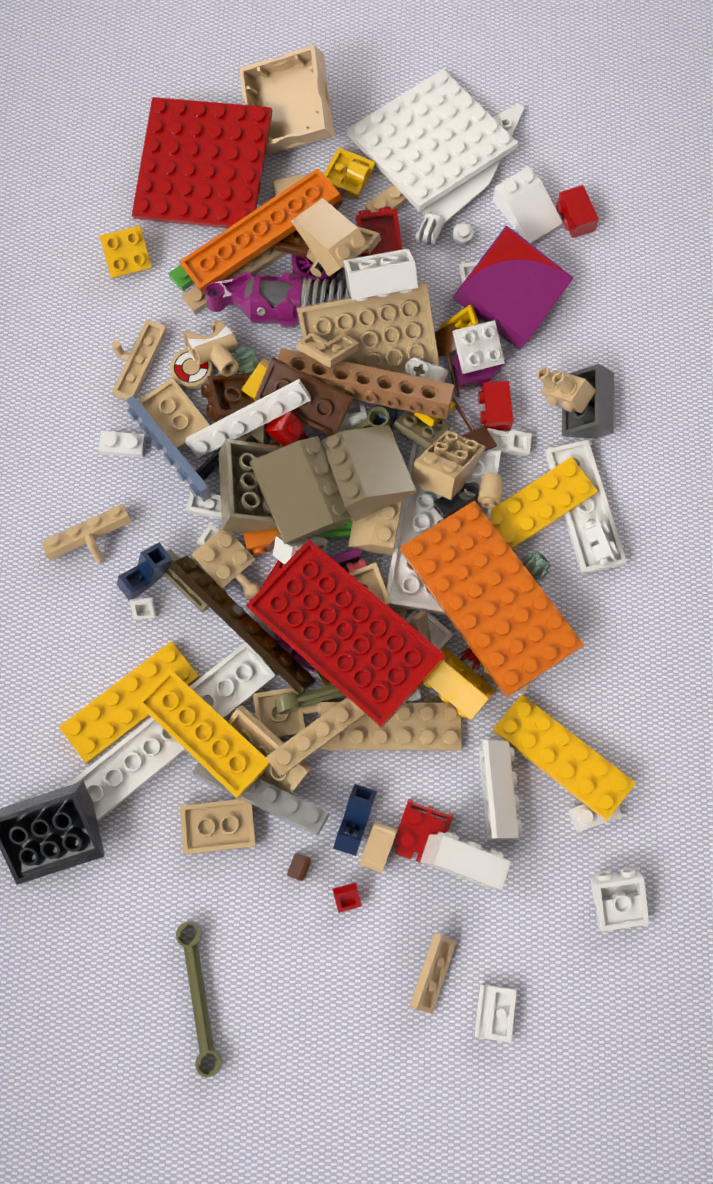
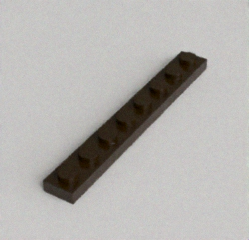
M185 556L172 563L170 569L298 694L301 695L314 685L317 680L310 675L309 671L304 669L290 653L281 647L194 560Z

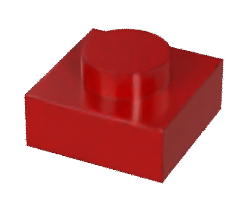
M356 882L332 889L338 913L362 907Z

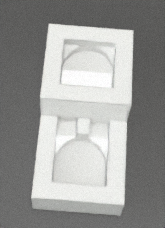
M487 428L497 444V447L490 450L501 451L503 455L528 456L530 454L532 434L512 429L509 432Z

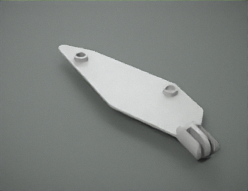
M517 104L495 115L493 118L512 136L523 114L524 106ZM501 159L421 210L424 219L416 234V240L421 241L423 238V242L429 243L431 241V244L435 245L444 224L490 185Z

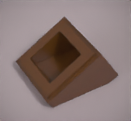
M295 853L287 876L301 882L304 881L312 862L311 858Z

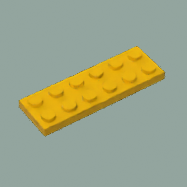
M570 457L494 507L490 521L513 550L565 516L567 512H571L578 505L580 506L589 498L597 495L598 491L575 460Z
M172 641L59 726L86 764L92 762L150 717L137 702L169 669L188 686L200 678Z
M171 669L137 702L144 711L237 799L271 765L264 755Z
M523 695L517 699L492 730L504 741H509L511 747L606 822L636 785V782Z

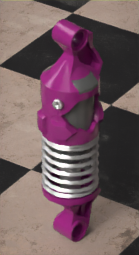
M245 272L234 279H223L222 281L211 283L205 288L207 307L212 312H220L227 305L233 303L252 323L280 324L282 328H295L297 325H300L297 308L351 297L343 279L339 282V285H337L335 279L331 281L330 285L327 279L321 284L318 278L313 284L311 278L308 280L306 278L303 279V277H298L297 274L284 273L281 277L252 275Z

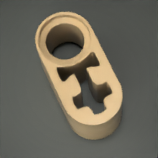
M375 821L359 865L382 873L397 829Z

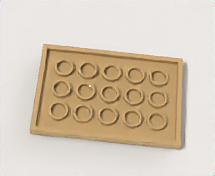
M426 282L419 283L418 288L413 289L409 293H400L398 291L391 293L387 297L371 296L365 301H356V299L352 300L349 297L297 308L302 338L313 333L329 342L343 333L359 342V350L342 361L388 371L393 370L408 375L405 371L406 362L414 357L439 366ZM415 366L413 370L420 371V367Z

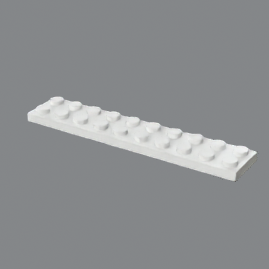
M244 642L189 687L225 719L253 697L254 693L259 692L274 680L276 675L263 659ZM151 717L66 786L84 781L93 801L98 822L186 750Z

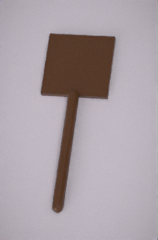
M452 324L434 333L438 357L446 354L455 396L458 398L460 394L450 356L451 352L457 350L452 332L455 330V326Z
M452 397V401L456 404V410L471 431L461 436L486 446L484 452L497 447L496 442L486 427L475 430L454 397Z

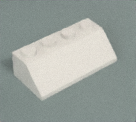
M482 740L478 750L487 842L517 840L519 834H522L521 819H517L516 810H519L520 804L518 795H514V786L517 785L516 771H512L511 762L515 760L514 749L509 747V741Z

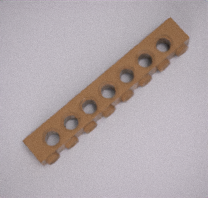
M281 348L278 360L354 396L353 399L436 418L447 419L454 391L453 384L346 361H340L329 368L303 352Z

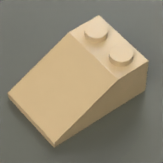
M323 198L291 220L328 276L344 266L343 260L354 259L370 247L360 230Z

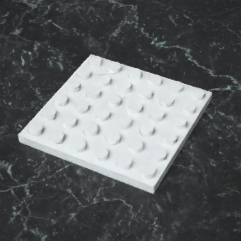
M444 69L346 129L347 136L371 161L376 162L377 168L419 212L518 148V142Z

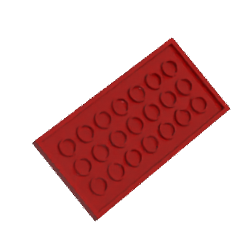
M308 540L246 605L255 616L381 728L446 659V655L311 540Z

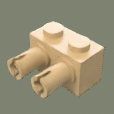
M542 367L536 374L537 378L544 384L540 392L546 397L545 401L554 407L559 405L569 412L574 410L582 413L596 392L586 379L558 370L551 372L548 367Z

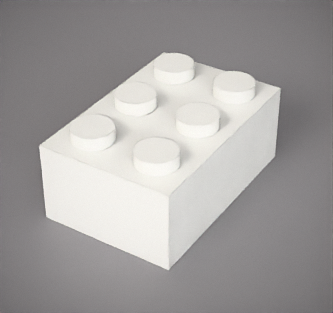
M409 249L343 260L347 287L352 300L365 301L371 296L387 297L393 292L409 293L413 289L418 288L415 260Z
M438 832V835L429 834L420 863L485 888L503 889L511 861L503 858V853L492 849L490 851L486 849L481 850L482 845L472 841H459L460 837L452 833Z

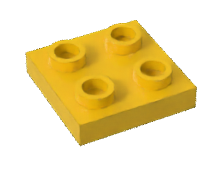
M338 147L323 175L335 188L343 189L348 196L358 199L375 169L376 162Z
M141 226L99 235L111 278L152 269Z

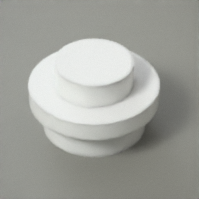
M459 224L453 229V238L458 244L465 245L472 240L474 232L469 225Z

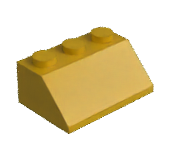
M443 647L439 650L446 655V659L423 684L428 688L432 687L439 693L438 696L444 702L453 704L457 708L458 714L462 717L472 720L498 690L446 647Z

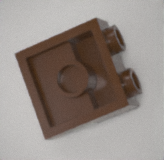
M248 373L233 374L228 377L224 375L206 377L204 384L201 385V395L203 398H207L206 414L208 417H212L213 423L256 401L241 390L249 379Z

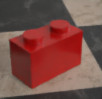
M581 185L560 192L556 202V209L558 214L562 215L566 231H569L571 237L575 238L594 232L599 218L584 186Z
M509 381L483 383L481 391H478V404H482L483 411H480V423L484 424L486 429L511 430L513 412Z

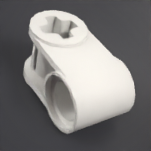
M415 357L409 359L405 365V371L408 375L439 382H445L449 373L447 369ZM415 366L420 367V371H414L413 369Z

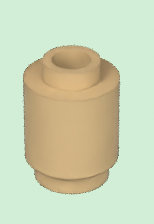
M486 473L484 478L481 479L478 502L485 508H494L500 504L503 482L501 481L502 477L498 474Z

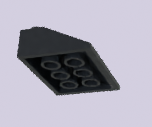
M84 781L0 808V850L16 885L104 857L105 853L93 801Z

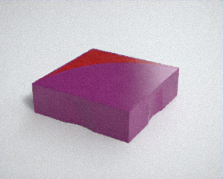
M506 225L452 298L464 308L470 304L473 305L476 317L485 322L495 320L498 334L520 350L537 330L571 283L573 277Z

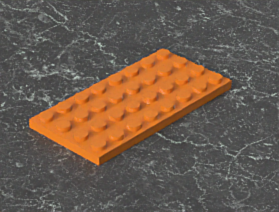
M475 500L400 546L399 550L506 698L583 648V642Z

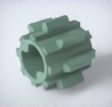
M241 346L235 349V353L232 356L239 365L238 373L254 371V366L258 365V360L250 346L247 348Z
M536 551L534 554L529 553L522 559L523 565L535 580L543 579L549 573L548 569L551 567V564L539 551Z

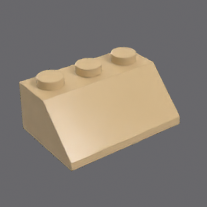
M402 500L354 522L353 520L348 548H358L360 551L392 556Z

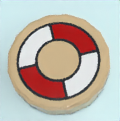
M186 348L179 351L173 357L170 363V373L180 387L188 390L198 389L204 384L207 376L213 375V363L208 361L197 365Z

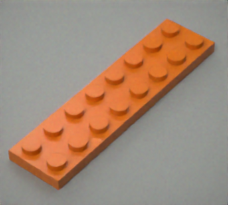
M317 168L180 260L179 263L200 292L204 293L206 286L223 280L296 231L297 229L291 222L296 216L322 198L333 206L342 200L341 195Z

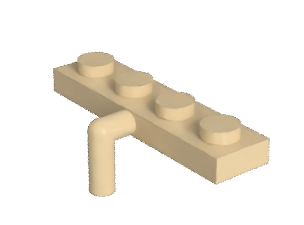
M146 320L131 353L123 351L118 340L112 342L116 356L126 361L112 390L114 397L125 401L133 395L136 398L166 335V326Z
M121 504L110 508L102 514L93 516L83 523L72 526L64 532L51 536L41 543L49 561L87 544L95 561L102 563L105 558L95 539L132 521L125 506Z

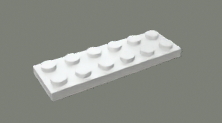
M589 440L546 449L545 455L550 471L572 457L598 491L597 495L589 498L564 516L581 574L625 565L627 561ZM596 516L602 521L605 520L610 529V533L607 534L610 542H615L619 552L616 554L617 562L610 558L608 559V564L600 565V562L596 561L592 547L598 545L599 542L596 541L590 544L584 530L586 522L593 521L596 523Z

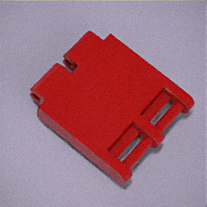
M408 799L393 843L397 845L395 854L411 860L413 852L418 853L416 862L420 863L429 834L438 835V832H448L454 814L449 813L447 815L433 810L432 806L425 807L413 803L412 799ZM413 807V808L422 810V811L426 812V814L421 813V812H419V811H417V810L410 809V808ZM431 814L436 815V816H439V817L444 818V819H447V820L444 821V820H442V819H440V818L433 817V816H431Z

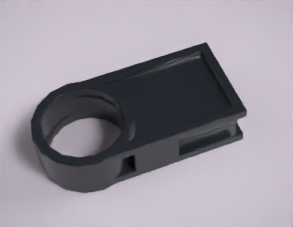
M465 483L451 500L442 496L433 501L435 504L434 509L444 520L474 500L477 503L478 488L474 484ZM466 489L473 492L475 497L465 500L459 495Z

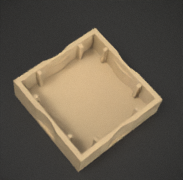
M315 45L286 53L276 59L263 60L239 68L245 105L271 107L273 110L266 156L335 136L324 54Z

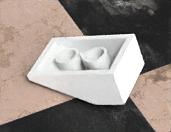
M530 166L495 186L493 202L521 237L530 244L535 243L563 225L542 181Z

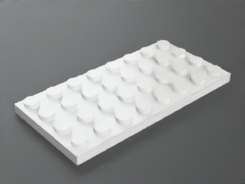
M414 441L408 467L411 478L415 460L427 450ZM487 450L483 452L465 483L474 484L479 491L481 479L484 478L486 473L498 474L501 451ZM414 484L417 493L402 500L386 589L393 605L391 607L416 611L424 610L429 613L446 615L399 550L400 546L443 520L434 509L435 504L433 503V501L442 496ZM464 489V492L459 496L462 499L470 500L475 497V494ZM477 502L481 510L491 520L492 508H485Z

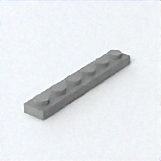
M198 762L192 772L194 777L232 794ZM257 779L240 797V799L316 836H319L329 817V812L260 779Z

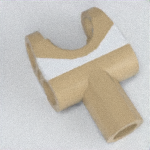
M220 320L212 322L213 334L208 336H200L191 330L183 333L186 348L197 365L212 361L220 373L226 377L233 375L238 370L239 365L231 355L238 348V343L234 334Z

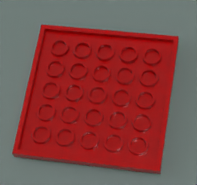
M152 97L131 216L134 219L228 229L257 209L273 114L272 108Z

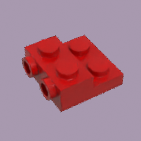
M382 207L379 208L378 212L361 210L358 212L359 214L355 215L356 226L377 232L381 237L380 242L370 254L362 252L360 253L361 257L403 250L397 209Z

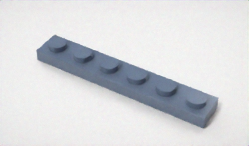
M133 395L126 401L129 409H127L129 416L133 421L138 420L140 423L139 427L146 436L148 434L151 436V442L158 451L162 450L164 452L163 456L170 466L174 465L177 468V475L183 482L186 480L189 483L188 487L195 497L199 496L203 502L211 498L208 486Z

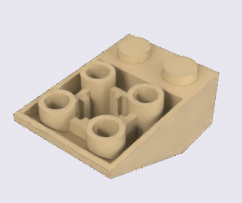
M446 431L415 460L412 481L417 486L451 500L462 489L486 446L459 436L455 432Z

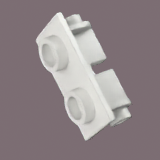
M598 516L595 517L596 523L593 521L586 522L584 530L590 544L596 541L599 542L598 545L592 547L596 561L600 562V565L608 564V559L610 558L617 562L616 554L619 552L615 542H610L607 534L610 533L607 522L605 520L602 521Z

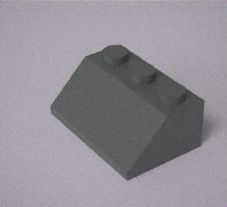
M601 364L569 373L586 379L596 392L582 413L574 410L569 412L562 408V436L599 438L613 434L614 373Z

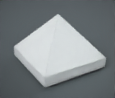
M153 597L130 599L134 620L156 618Z

